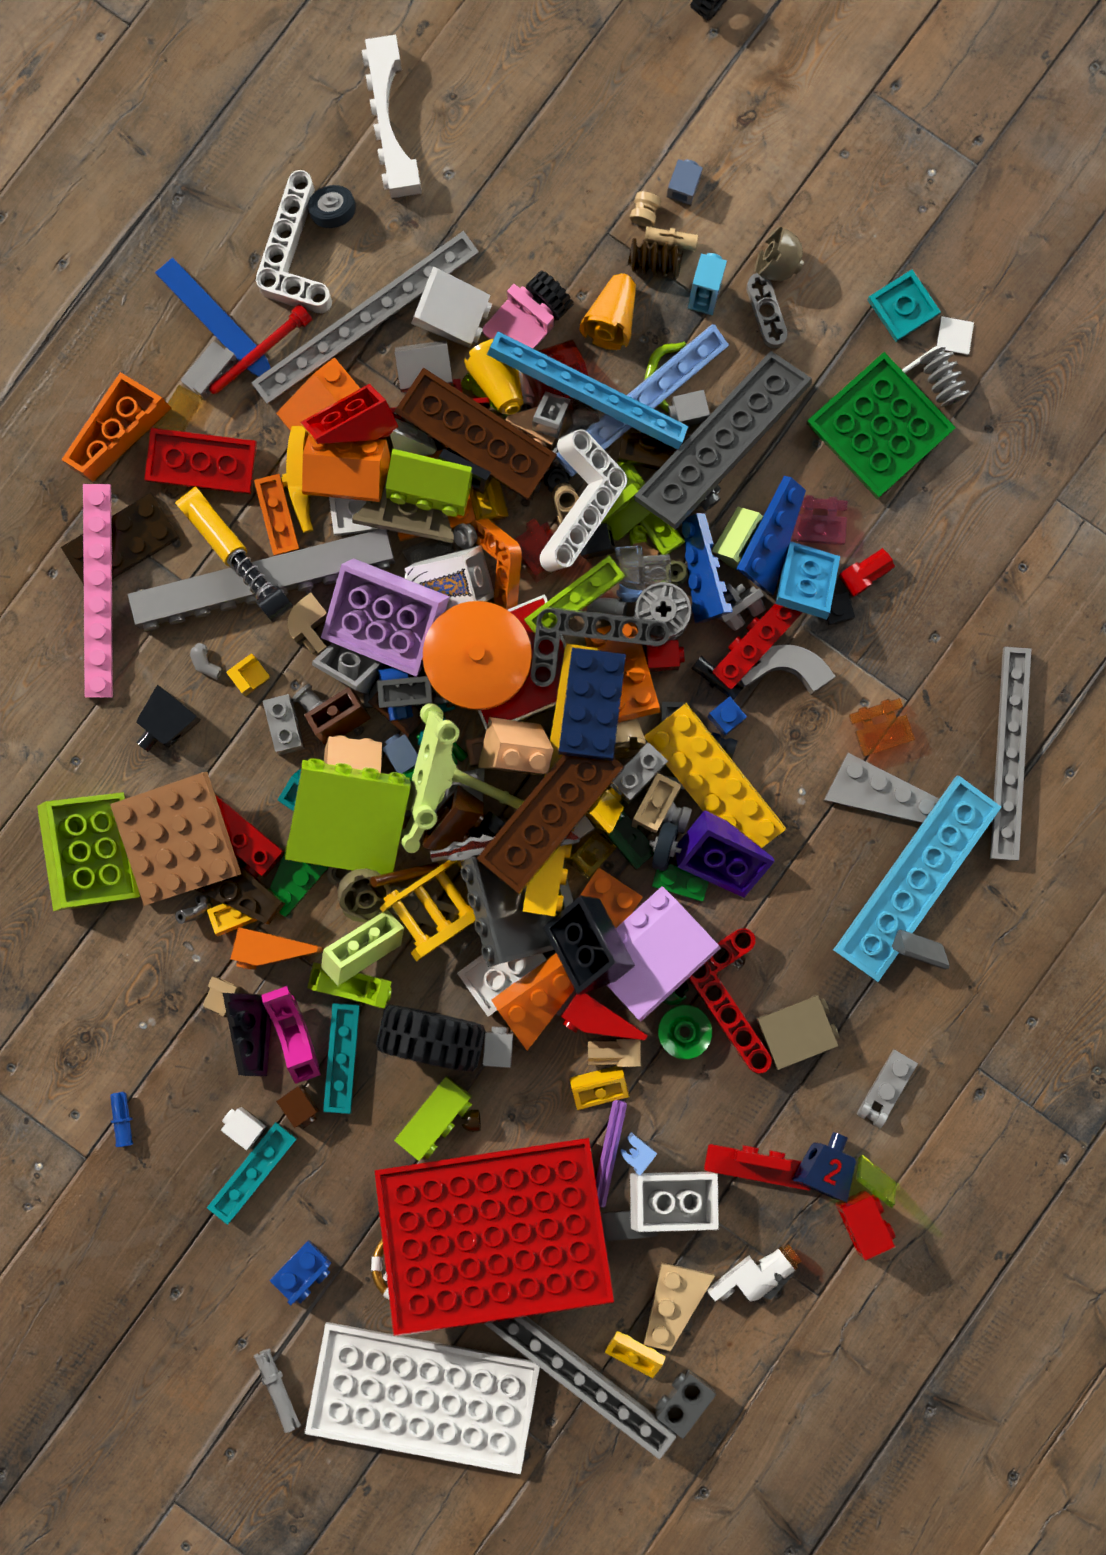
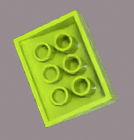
M124 792L45 801L37 806L53 912L140 897V892L110 806L112 803L124 800Z

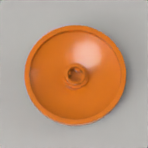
M484 601L465 602L446 610L431 625L423 645V665L430 684L446 701L464 709L486 710L507 702L521 689L527 679L531 666V645L523 625L505 608Z

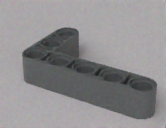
M547 607L539 613L537 618L531 679L536 685L541 687L548 686L554 681L560 634L661 646L669 639V628L660 620ZM546 613L555 614L557 624L553 627H546L542 622L543 615ZM580 616L584 620V627L577 631L571 629L569 626V619L571 617ZM601 619H606L611 623V630L606 634L599 633L596 630V623ZM628 622L635 623L638 627V632L633 637L624 635L622 631L623 626ZM654 626H662L665 630L664 637L660 640L652 639L649 635L650 629ZM542 640H550L554 644V651L550 654L542 653L539 649V643ZM544 666L550 670L551 677L548 680L542 681L537 678L536 670L539 667Z

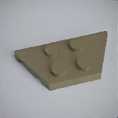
M387 477L380 502L366 501L365 505L352 518V523L451 543L454 540L448 515H445L442 511L436 509L422 510L415 504H397L386 498Z

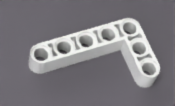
M303 170L294 171L288 179L256 275V282L260 292L266 298L295 307L300 304L308 311L322 314L327 312L332 306V299L326 285L288 273L309 211L308 202L315 191L311 176ZM299 183L308 184L303 190L295 188ZM291 207L300 208L295 214L287 213ZM283 231L292 232L288 238L279 237ZM275 255L284 256L282 261L278 263L271 261ZM268 279L276 280L275 284L271 287L263 286L264 282ZM297 286L301 288L299 293L295 295L288 294L291 287ZM317 294L325 295V299L322 302L313 301L314 296Z
M582 429L563 435L557 442L560 455L588 483V486L540 554L541 566L549 572L569 567L574 563L627 484V477L622 468L588 432Z

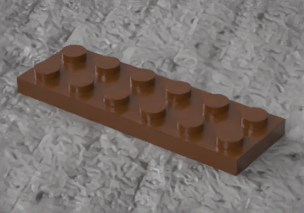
M424 367L394 411L397 416L460 457L490 471L491 477L526 500H529L557 457L556 453Z
M563 755L477 859L520 894L623 771L624 766L614 758L613 761Z

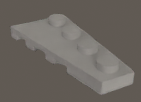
M847 753L823 801L923 823L939 801V798Z

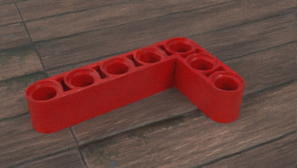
M741 928L717 942L727 952L725 962L717 963L712 956L703 964L705 974L701 978H695L691 975L688 979L746 1066L755 1073H764L772 1064L771 1056L716 975V973L754 947L756 943L754 933L749 929ZM739 933H745L749 937V944L746 948H740L736 945L735 939ZM711 985L717 986L720 990L719 998L714 1001L709 1000L706 996V990ZM725 1008H732L735 1012V1018L731 1023H725L721 1019V1013ZM742 1030H746L750 1035L749 1043L744 1046H740L736 1041L737 1034ZM757 1053H762L765 1057V1064L761 1068H754L751 1063L752 1057Z

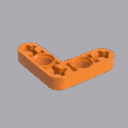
M483 518L472 521L470 525L474 527L477 533L476 544L481 545L486 552L497 560L494 603L506 610L518 605L522 561L521 548L516 540L489 519Z

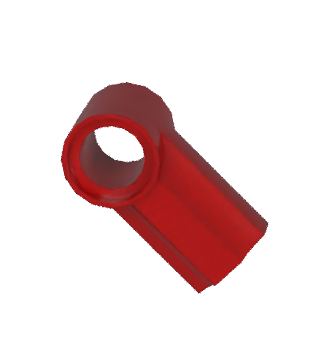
M882 548L864 561L854 563L838 576L851 595L855 597L873 584L872 582L894 569L895 565L889 553Z

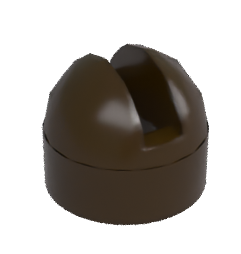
M479 1109L466 1111L461 1119H468V1124H462V1127L469 1132L481 1131Z

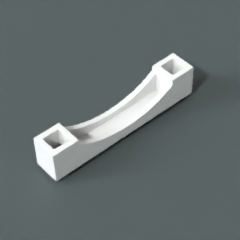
M396 35L365 39L367 49L362 50L364 66L370 67L371 73L366 75L368 91L373 90L375 98L370 99L372 116L377 115L378 124H374L376 140L382 141V148L378 149L380 165L385 164L386 173L382 174L384 190L389 189L391 198L421 194L416 159L411 160L402 150L389 122L388 102L390 88L396 71L402 70Z

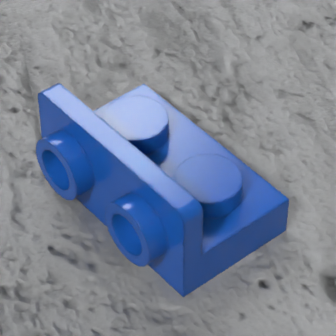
M308 1240L269 1281L288 1299L287 1303L290 1306L295 1301L301 1304L311 1293L308 1288L312 1283L316 1281L320 1284L329 1275L330 1271L327 1268L332 1262Z

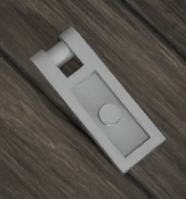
M893 1049L859 1107L857 1115L863 1119H870L873 1121L874 1126L881 1129L918 1063ZM874 1101L883 1105L879 1112L871 1108Z

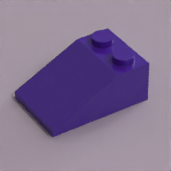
M705 810L677 844L678 848H682L681 853H676L678 868L743 898L775 862L771 855L728 821Z

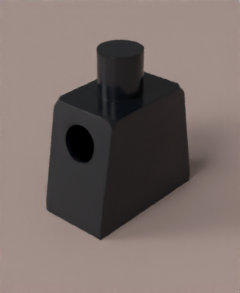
M157 685L137 718L136 723L146 731L136 743L147 752L152 749L157 741H160L169 748L198 724L201 719L166 690Z

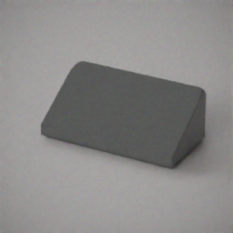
M901 929L898 930L892 944V948L895 951L939 968L949 969V961L941 943Z

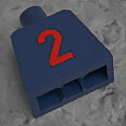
M833 1132L828 1146L816 1142L812 1143L792 1180L835 1200L847 1202L856 1164L854 1157L843 1153L848 1138Z

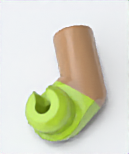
M637 525L630 531L631 548L637 555L654 563L660 551L647 544L646 528Z

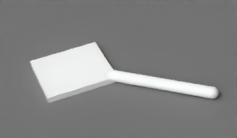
M942 316L937 346L927 353L941 347H946L944 351L969 355L974 322ZM921 357L903 368L902 371L907 373L920 364Z

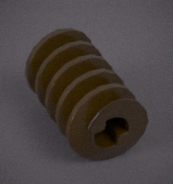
M633 238L628 265L631 264L632 272H636L639 266H641L642 274H646L649 268H652L653 276H657L659 270H662L663 278H667L671 271L673 280H677L683 251L679 254L678 246L674 245L671 252H668L667 244H664L661 250H658L657 242H653L649 249L646 240H643L640 247H638L636 238Z

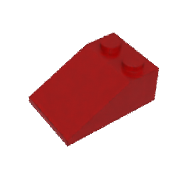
M370 384L300 422L317 444L377 440L389 436L393 430L399 427L387 401Z
M576 993L561 1015L565 1019L563 1025L575 1033L580 1029L586 1033L645 1040L648 1036L586 993L582 995Z

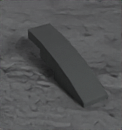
M427 676L377 681L379 708L424 706L428 703L436 705L451 704L435 691Z

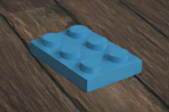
M790 541L775 604L827 620L831 610L840 556Z

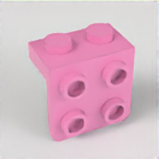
M513 284L507 291V301L485 324L482 331L489 340L494 339L498 331L535 349L554 327L553 312L545 304L541 303L539 305L532 299L533 295L525 287L519 288Z

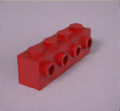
M215 794L236 859L239 857L247 863L244 868L253 876L257 877L260 874L266 877L283 857L285 851Z

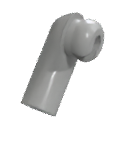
M202 643L196 644L190 651V657L195 670L217 680L222 672V668L208 662L206 656L208 648Z

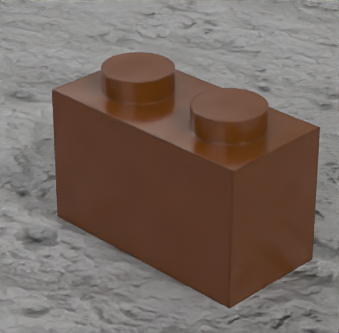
M350 687L345 688L304 714L314 734L325 746L328 737L344 736L371 719L361 699Z

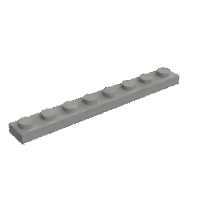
M1004 647L1002 653L994 802L1000 805L1001 809L992 820L990 859L1019 861L1031 649Z

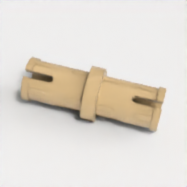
M647 226L644 240L651 244L653 242H657V245L667 244L670 250L675 245L680 249L695 252L698 235L676 232L675 228L664 230Z

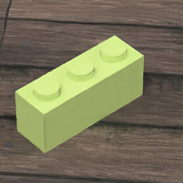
M386 910L323 949L321 968L339 986L401 946L404 927Z

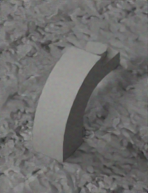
M775 645L757 662L758 665H754L738 683L744 689L765 674L782 670L797 676L811 695L831 682L836 676L829 666L810 650L795 645Z

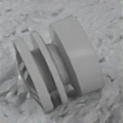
M660 582L651 584L641 592L636 601L634 617L663 621L669 628L670 636L668 640H677L688 626L691 605L688 596L681 588L672 583ZM660 606H665V610L670 611L667 612L666 617H661V613L656 612L659 611ZM654 626L650 629L649 635L654 640H660L664 637L665 630L662 626Z

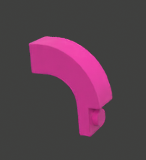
M287 986L261 995L263 1004L279 1036L286 1066L294 1083L297 1084L321 1075L306 1023L294 995H291Z

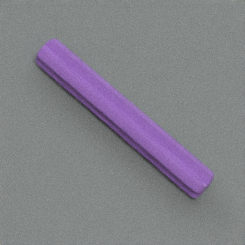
M619 1100L612 1102L596 1177L600 1207L606 1206L627 1108L626 1102Z

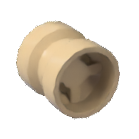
M637 192L634 200L636 206L631 210L629 219L637 225L653 227L656 220L655 211L659 209L661 199L649 192Z

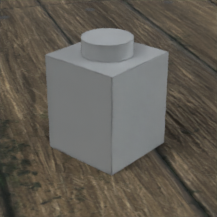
M704 390L674 396L672 405L668 406L670 417L687 426L703 423L710 416Z

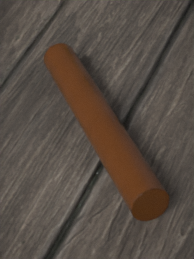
M436 862L371 877L370 882L373 887L418 878L426 876L440 865Z

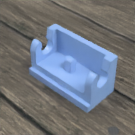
M630 1132L626 1138L636 1150L634 1148L629 1150L632 1155L628 1154L624 1149L620 1151L624 1159L641 1176L657 1153Z

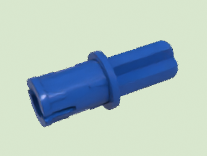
M125 1092L113 1093L110 1096L113 1120L110 1121L114 1123L116 1147L133 1145L130 1120L133 1119L129 1117L127 1094Z

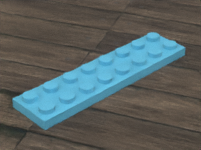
M956 775L833 951L879 982L899 953L892 948L898 930L901 929L913 934L999 812L1001 806L962 777Z

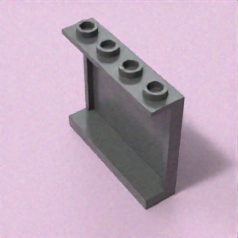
M477 857L461 861V876L467 885L469 892L468 902L471 908H473L476 919L475 929L480 935L482 956L487 961L488 967L555 950L543 928L555 917L523 912L526 887L518 894L482 864ZM567 879L566 885L560 884L559 895L564 896L561 912L573 902Z

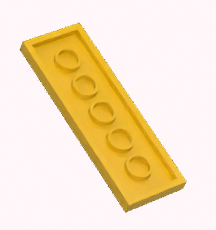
M687 703L644 735L646 741L668 760L666 766L702 811L705 810L728 821L760 848L786 830L784 824Z

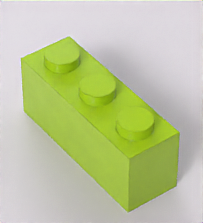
M446 1076L394 1141L418 1161L423 1156L428 1159L438 1147L434 1144L438 1137L442 1135L445 1138L455 1126L451 1122L455 1116L459 1114L462 1117L472 1104L468 1100L472 1095L449 1076Z

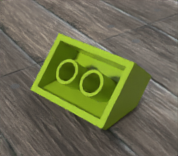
M393 449L386 483V498L397 504H415L422 510L436 509L448 516H464L471 490L472 467Z

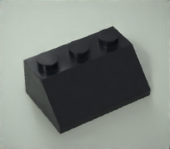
M580 895L543 927L578 995L617 981L635 966L601 900L598 898Z

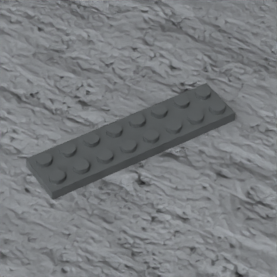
M770 351L634 495L635 501L676 530L812 384V378Z

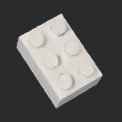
M712 1172L642 1173L640 1176L637 1173H630L631 1229L637 1232L718 1230V1174Z

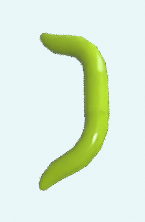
M686 342L664 344L655 349L648 361L644 380L658 369L662 356L682 350L686 346ZM664 400L658 406L669 413V405Z

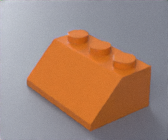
M308 435L303 452L302 493L304 495L380 502L391 459L387 441L385 439L317 444Z

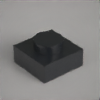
M848 592L833 596L830 614L827 618L828 626L854 619L855 614Z

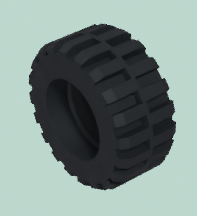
M390 1004L383 1011L376 1046L378 1051L391 1056L448 1069L473 1072L478 1067L485 1029L482 1024L464 1019Z

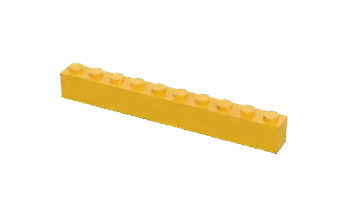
M567 643L565 645L550 738L553 754L548 772L563 756L558 754L572 647L597 651L598 648ZM572 844L559 846L528 883L523 912L554 917L556 911L561 912L564 896L559 895L560 884L566 885L568 869H564L563 864L564 858H570Z

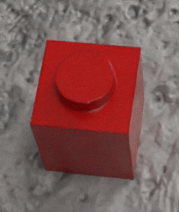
M667 640L661 646L645 645L646 661L650 672L679 670L680 663L685 662L684 647H679L678 640Z

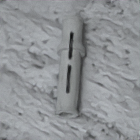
M268 1348L260 1351V1354L256 1353L253 1357L263 1377L261 1382L263 1385H266L284 1428V1433L295 1430V1427H300L301 1423L296 1416L281 1379L283 1377L282 1371H278L271 1350Z

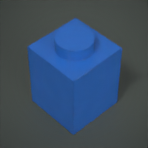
M728 697L707 716L723 737L747 718L731 697Z

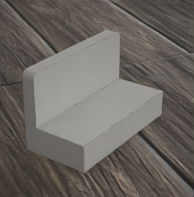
M212 342L181 378V381L205 401L211 394L209 391L210 385L232 368L238 360L235 354L228 348L223 349L216 342Z

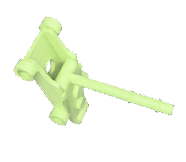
M434 703L424 705L420 711V717L426 726L406 809L410 810L412 815L406 828L401 831L399 841L409 853L418 851L420 848L419 840L424 830L430 829L435 825L437 821L435 810L438 804L442 802L445 791L451 787L452 782L462 783L499 800L502 804L505 803L516 809L524 802V800L509 794V792L502 791L456 768L452 759V745L459 737V729L452 721H443V711Z

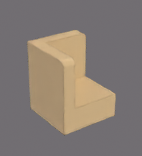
M212 976L208 984L210 990L203 1006L219 1013L222 1017H227L223 993H238L240 987L219 977Z

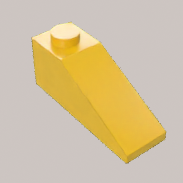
M612 787L609 790L607 789L586 816L597 828L611 833L624 809L620 803L622 797Z

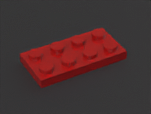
M151 428L144 480L146 482L186 487L196 486L202 489L251 494L257 442L254 440Z

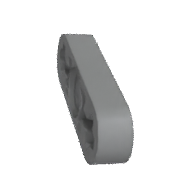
M756 273L748 280L747 293L764 343L770 348H779L785 343L787 329L771 281L760 277ZM755 281H759L760 285L765 284L762 290L764 298L759 300V290L757 288L753 289ZM762 305H771L774 309V314L771 317L762 316L759 310ZM774 322L775 332H781L777 341H775L774 337L769 338L772 331L770 323Z

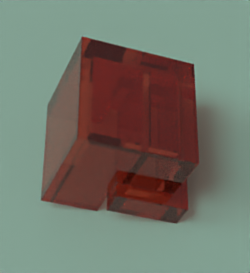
M534 518L526 523L527 531L514 540L518 542L521 548V563L535 583H538L552 573L546 571L541 566L540 554L553 536V533L547 522L540 526Z

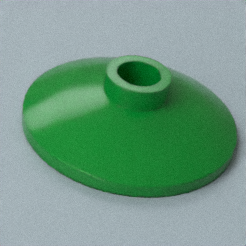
M680 1005L670 1009L662 1017L658 1028V1036L662 1047L670 1055L679 1059H692L701 1055L708 1048L712 1039V1026L706 1014L700 1009L690 1005ZM682 1027L689 1028L690 1033L687 1037L680 1035L679 1031Z

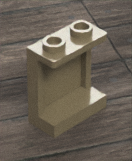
M814 995L786 1008L755 1018L775 1069H782L838 1047L836 1040L840 1039L835 1024L830 1025L826 1015L830 1011L824 998L820 999L818 995Z

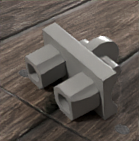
M728 583L725 585L727 594L724 595L727 604H731L733 612L717 619L725 622L731 630L736 631L745 624L740 615L742 610L747 608L753 617L766 610L761 599L764 594L759 588L756 589L754 586L746 590L742 584L733 588Z

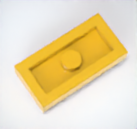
M220 904L207 910L217 936L258 921L226 904Z
M619 1331L615 1333L605 1351L606 1354L651 1378H654L666 1358L655 1349L647 1347Z

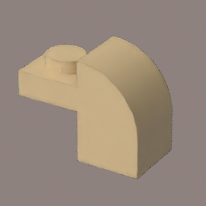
M311 592L291 609L288 617V629L296 643L306 637L303 643L311 654L317 651L320 655L327 647L315 633L314 629L326 621L327 612Z

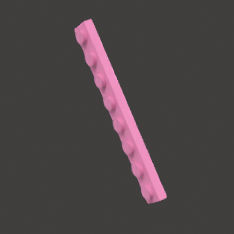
M83 484L85 697H113L111 485Z

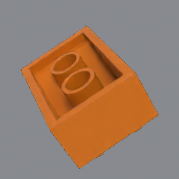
M334 357L316 371L276 414L291 431L292 426H302L301 421L354 393L360 387ZM308 432L306 433L305 445L309 435Z
M238 927L230 959L237 961L236 966L256 970L257 966H266L323 953L324 947Z

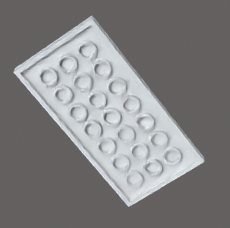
M326 1322L305 1434L521 1474L540 1367L527 1359L404 1336L394 1337L393 1334Z

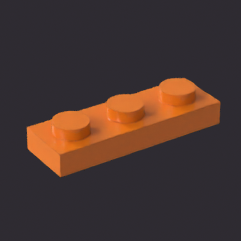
M280 474L254 480L273 556L300 550Z

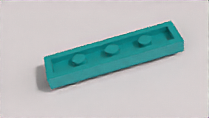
M332 1004L323 1112L351 1114L360 1005Z
M275 1122L208 1205L207 1209L228 1225L298 1138L280 1123Z

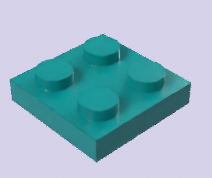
M913 269L873 293L867 299L895 342L914 332L941 313Z

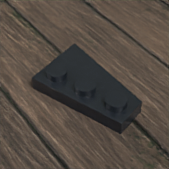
M223 993L238 1075L267 1076L271 1018L263 1004L261 994Z

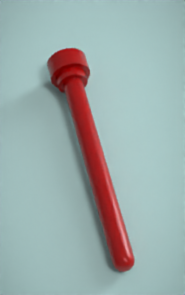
M300 304L291 310L292 314L288 316L289 320L211 384L209 391L212 394L219 393L293 329L307 326L312 321V318L306 309Z

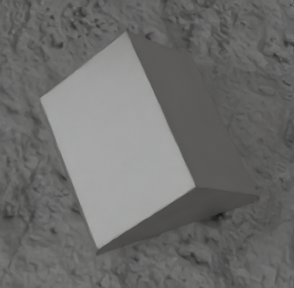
M447 340L395 347L401 392L409 390L423 367L448 384L453 385Z
M332 643L312 661V666L356 691L369 694L379 675L378 671L382 670L384 663Z

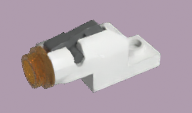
M789 1244L784 1248L782 1246L779 1247L775 1252L760 1259V1264L758 1265L748 1255L709 1286L707 1291L714 1301H717L719 1298L723 1301L735 1291L733 1287L737 1285L750 1302L762 1297L772 1299L794 1275V1271L798 1269L797 1265L802 1261Z

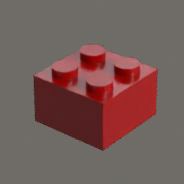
M863 1190L848 1197L847 1202L839 1201L835 1203L857 1254L864 1260H868L895 1247L892 1239L896 1238L890 1223L882 1219L881 1214L884 1213V1209L878 1197L875 1198L874 1194L871 1195Z

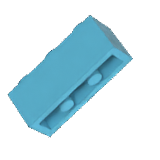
M701 253L692 283L688 309L713 315L727 260H723L720 255L714 253H707L705 255Z

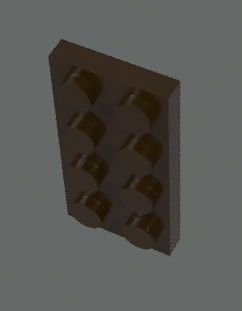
M152 493L147 494L112 516V579L180 539ZM83 534L63 545L61 549L84 585Z

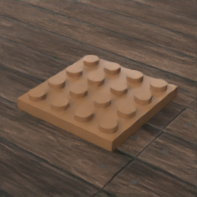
M207 771L110 804L144 906L241 874Z

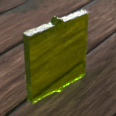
M861 1155L858 1158L857 1181L892 1208L895 1205L896 1182L884 1173L880 1167L874 1165L865 1156Z

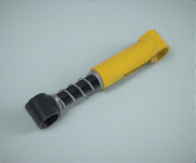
M196 486L175 502L224 564L236 569L237 575L243 577L244 584L249 585L250 591L256 594V603L272 623L294 607L278 586L271 585V582H267L264 579L265 575L260 574L257 570L258 566H254L250 562L251 558L246 557V547L225 524Z

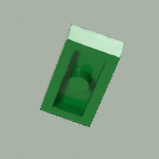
M669 864L666 871L656 870L651 887L659 889L663 886L668 892L703 902L709 881L678 868V866Z

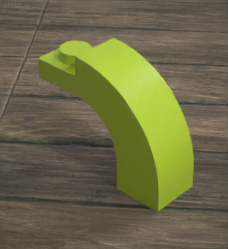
M313 962L307 986L308 989L356 1000L384 1009L392 994L391 981L362 973H357L338 986L321 968V964Z

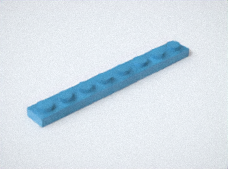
M497 331L488 350V356L676 449L680 448L688 429L687 425Z

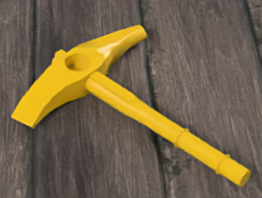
M292 426L287 448L286 474H282L281 480L283 486L288 487L292 505L303 533H308L314 530L310 519L311 495H304L302 493L303 452L307 431L302 426Z

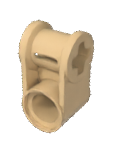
M560 483L552 491L559 526L579 498L573 486L568 483ZM568 492L572 494L569 501L564 503L559 501L563 493Z

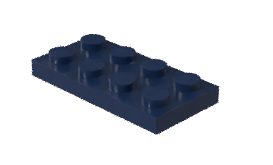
M572 647L558 754L613 761L626 654Z

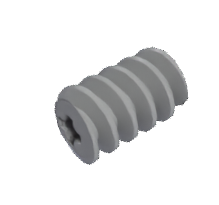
M946 347L933 350L920 358V363L927 365L924 368V373L931 374L928 377V382L935 384L932 387V392L939 393L936 396V401L943 403L941 407L954 404L970 393L969 390H960L966 382L956 380L962 373L961 371H952L958 363L957 361H948L954 353H945Z

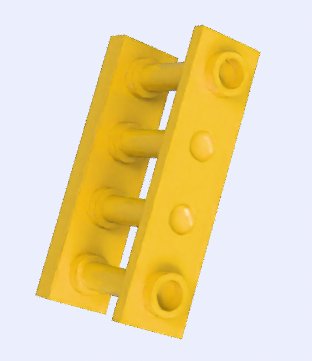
M472 845L465 850L461 847L454 850L449 856L457 852L473 850L474 848ZM448 860L399 893L396 889L383 898L385 903L381 906V911L385 912L393 907L416 942L414 944L416 948L411 954L416 962L466 929L476 920L473 908L467 905L445 873L446 870L457 863L461 868V861ZM434 878L438 880L459 910L458 915L460 918L453 923L445 919L423 887ZM413 892L438 926L436 928L438 933L431 938L428 934L424 935L401 901Z

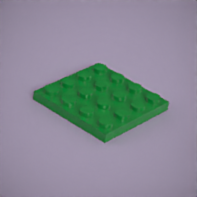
M885 352L806 422L876 499H879L956 428Z

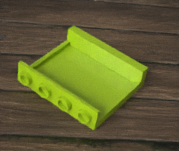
M311 758L308 761L302 760L285 860L353 871L367 868L377 871L381 875L393 872L410 792V778L398 772L384 774L379 773L378 770L373 768L354 769L345 763L331 765L315 758Z

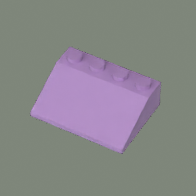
M353 558L341 564L321 638L417 677L423 667V645L428 630L434 621L446 611L450 596Z
M662 886L616 928L635 966L617 981L607 986L641 1022L721 947Z

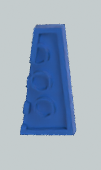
M788 476L783 477L736 568L765 593L774 595L806 492L799 483Z
M696 513L687 517L682 522V534L685 540V559L688 564V584L691 589L695 623H704L732 613L733 610L731 604H726L724 594L727 592L725 582L720 581L717 569L720 568L718 557L712 555L711 552L714 543L705 513Z

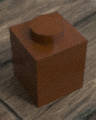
M302 1084L276 1101L294 1128L301 1125L304 1129L317 1120L315 1114L320 1110Z

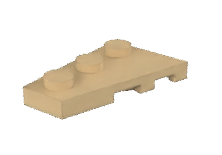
M661 1262L644 1345L671 1351L715 1275Z

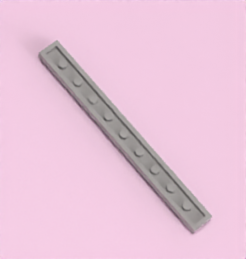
M462 231L252 381V385L265 403L269 405L421 296L433 267L451 274L478 255V250L466 233Z

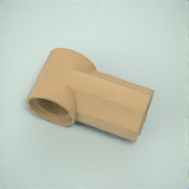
M639 1039L588 1041V1065L641 1066V1041Z

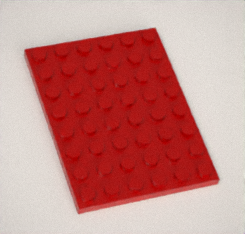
M589 1138L374 1170L394 1337L614 1303Z

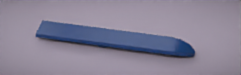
M173 257L155 272L209 331L235 354L238 361L257 347ZM265 355L261 356L247 368L248 371L258 377L271 369Z

